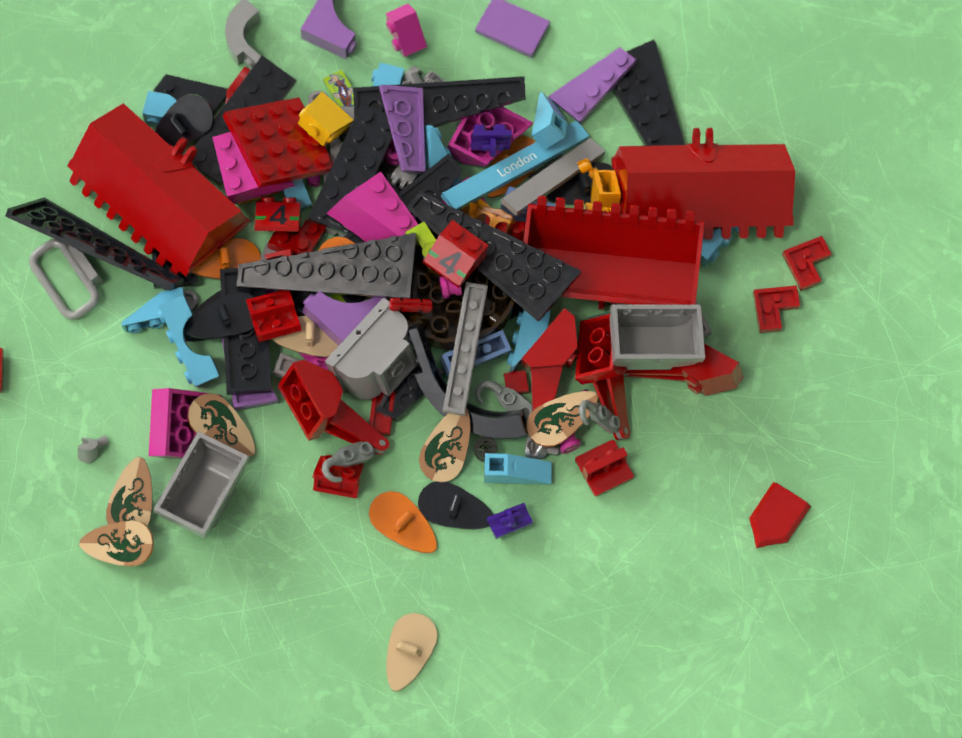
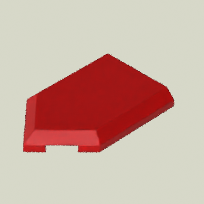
M773 482L749 517L756 548L787 543L810 509L809 503L780 484Z

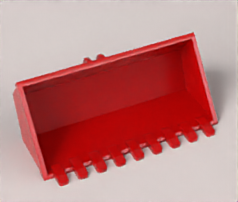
M123 103L89 124L76 152L67 165L73 171L69 182L76 186L81 180L84 181L85 185L82 189V194L85 197H89L94 191L97 194L94 205L98 209L107 203L110 208L106 216L110 220H114L119 214L122 217L118 226L121 231L125 232L132 226L135 229L131 236V240L134 243H139L144 237L147 243L143 250L147 255L152 254L157 249L160 254L156 259V263L164 266L169 261L173 264L170 271L177 275L182 273L184 276H188L251 221L192 164L198 150L195 146L187 149L183 156L182 154L188 143L186 138L179 139L174 147L170 146Z
M694 128L692 144L619 146L615 156L611 158L612 169L615 170L621 192L619 203L621 205V213L629 214L630 206L638 205L640 207L639 215L648 216L649 207H657L658 217L667 218V210L675 209L677 210L676 219H685L686 211H694L695 221H705L703 234L705 239L713 238L714 227H721V237L723 239L731 237V227H738L739 237L746 239L748 238L749 227H756V236L758 238H765L766 226H774V236L782 238L784 226H793L796 170L785 144L718 145V143H713L714 133L712 128L706 129L705 143L700 144V129Z
M538 196L537 205L528 204L524 243L579 269L582 273L561 297L599 301V310L604 309L606 302H612L611 306L618 305V303L633 305H696L705 221H695L694 211H686L685 219H676L677 210L668 209L666 218L658 217L657 207H649L648 216L639 215L640 207L638 205H631L630 213L626 214L621 213V205L618 203L612 204L611 212L602 211V202L598 201L593 202L592 210L584 209V201L578 199L574 202V208H566V200L564 198H557L556 206H547L546 196Z

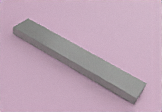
M589 138L502 198L501 203L515 216H518L528 208V204H535L538 196H547L580 173L577 162L587 158L593 164L604 156L605 150Z
M470 282L465 284L443 413L465 416L487 285Z

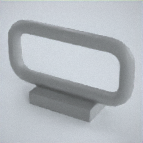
M56 239L45 242L32 252L29 258L30 268L65 318L70 320L81 318L97 306L99 292L96 286L104 281L85 253ZM52 248H59L91 295L90 300L75 311H70L38 265V259Z

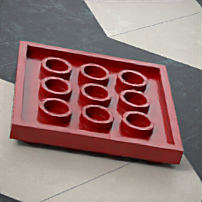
M300 97L225 111L223 115L258 188L327 174L333 165V161L325 146H322L298 124L300 120L299 114L305 108Z

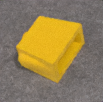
M321 92L314 101L300 112L298 124L322 146H325L346 133L353 119L324 92Z

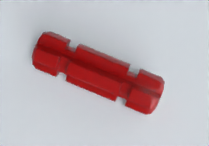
M391 298L389 300V309L391 311H399L401 309L403 312H419L421 310V312L429 313L432 310V301L430 299H423L421 301L420 299L403 298L401 300L400 298Z

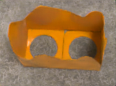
M481 199L477 204L470 203L469 216L476 219L479 214H487L490 217L489 226L493 228L499 222H506L509 224L506 233L511 234V227L516 223L511 214H507L502 209H493Z

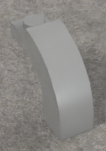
M241 0L231 10L225 25V36L228 51L233 61L238 66L244 61L245 65L252 69L261 56L247 44L245 37L249 30L260 21L259 10L248 0Z

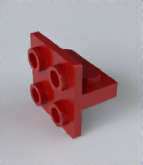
M613 439L575 457V462L595 497L632 480L634 477L626 462L628 454L625 448L619 449Z
M321 455L313 472V491L357 499L364 463L350 467H330L329 470L333 476L342 478L340 482H333L328 480L322 472L324 461L333 455Z

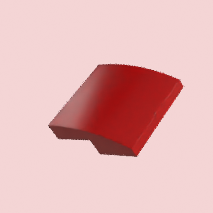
M281 290L246 299L258 342L302 331L290 291Z

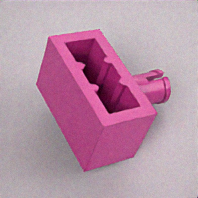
M408 3L386 13V21H388L386 22V27L393 36L391 43L396 52L399 51L406 57L427 47L417 13Z

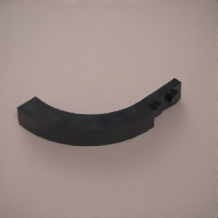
M415 324L408 333L409 342L416 351V363L419 367L421 366L415 377L426 398L445 417L448 413H443L442 411L447 383L437 368L423 324ZM467 402L466 408L470 416L471 433L491 438H516L527 435V418L524 409L505 412L490 411Z

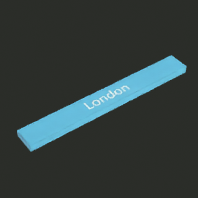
M576 120L567 125L565 138L550 147L545 148L540 143L535 142L442 193L441 197L447 205L460 210L588 140L589 135Z

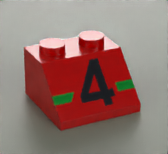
M264 196L256 202L254 231L299 232L301 228V201H296V197H283V201L275 200V197Z
M452 220L438 236L423 263L459 288L485 259L489 245Z

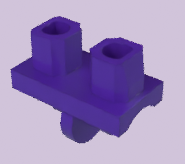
M497 124L493 130H486L484 125H475L471 138V150L489 151L490 157H495L497 150L510 149L512 132L506 129L505 124Z
M525 503L487 517V522L495 539L533 524Z

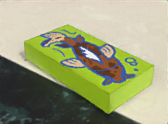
M342 69L323 78V83L339 107H354L353 88Z

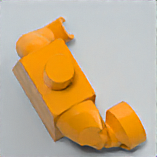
M587 158L577 162L581 173L589 171L588 176L592 179L591 203H586L585 209L592 210L593 202L598 201L602 202V211L611 212L612 204H619L621 198L615 170H597L592 167Z

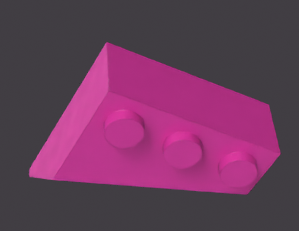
M505 107L490 110L462 119L447 148L451 153V157L462 164L487 166L503 150H497L495 157H490L489 151L471 150V138L475 125H484L486 130H493L497 124H505L506 129L512 132L511 144L533 125V122Z
M231 132L212 137L226 195L232 203L237 204L295 186L292 181L258 188Z
M381 172L344 196L327 212V215L340 222L364 242L390 238L391 236L405 235L406 231L419 225Z
M173 388L152 389L148 456L183 459L197 434L189 424V407L200 395L208 393Z

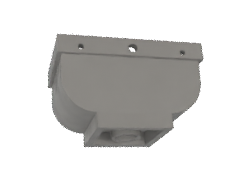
M384 297L325 360L328 370L333 372L336 379L340 382L343 393L347 391L354 397L362 400L372 399L382 392L389 397L417 366L414 357L416 351L408 339L410 328L407 325V320L400 312L391 311L389 309V301Z
M701 305L611 306L610 332L613 365L627 367V370H671L672 367L689 366L704 361L705 350Z
M198 431L154 507V512L162 518L205 539L211 529L215 528L232 498L236 485L249 461V456Z

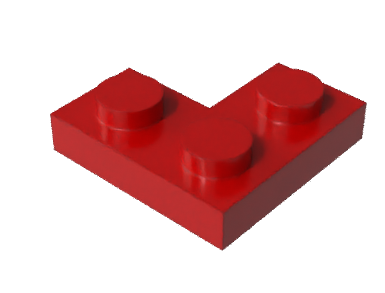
M305 220L297 235L288 231H275L268 241V249L276 252L292 249L294 255L314 252L326 232V227Z
M823 236L786 249L782 253L800 291L821 283V279L813 264L831 256Z
M797 285L753 290L759 333L781 331L782 324L779 311L799 309L800 307Z

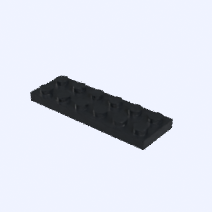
M262 55L216 116L212 127L195 144L198 150L192 164L221 185L223 179L212 137L230 132L223 118L225 111L282 101L295 86L297 80Z
M361 104L308 216L310 221L344 235L350 232L340 222L327 215V212L344 196L378 174L393 141L386 113Z
M238 268L220 269L221 298L235 292L249 293L254 297L266 295L265 289L237 287ZM254 329L244 334L224 337L227 395L272 392L269 340L258 342Z

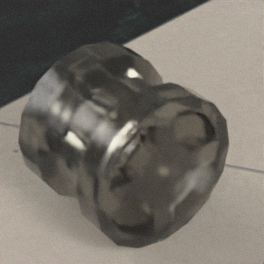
M480 437L475 443V457L481 462L485 460V453L496 454L497 444L491 437Z

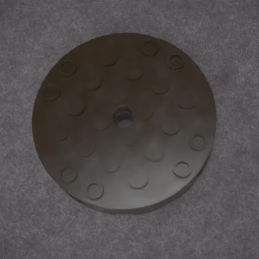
M429 229L433 234L434 238L437 239L438 235H436L431 229ZM418 246L416 247L412 299H420L421 301L423 299H430L432 301V310L426 313L421 312V310L419 312H403L399 309L398 312L406 318L410 329L413 325L422 323L430 347L441 350H454L466 282L488 286L478 340L504 328L516 306V303L475 269L461 285L462 295L457 296L453 294L449 298L444 299L439 279L442 276L423 263L422 253Z

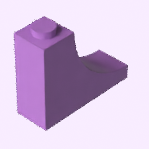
M317 0L300 29L301 39L347 59L349 53L352 54L357 47L355 33L345 27L338 19L334 11L335 0Z
M319 291L315 296L311 294L303 302L305 306L302 312L339 346L383 297H373L358 303H345L329 298Z

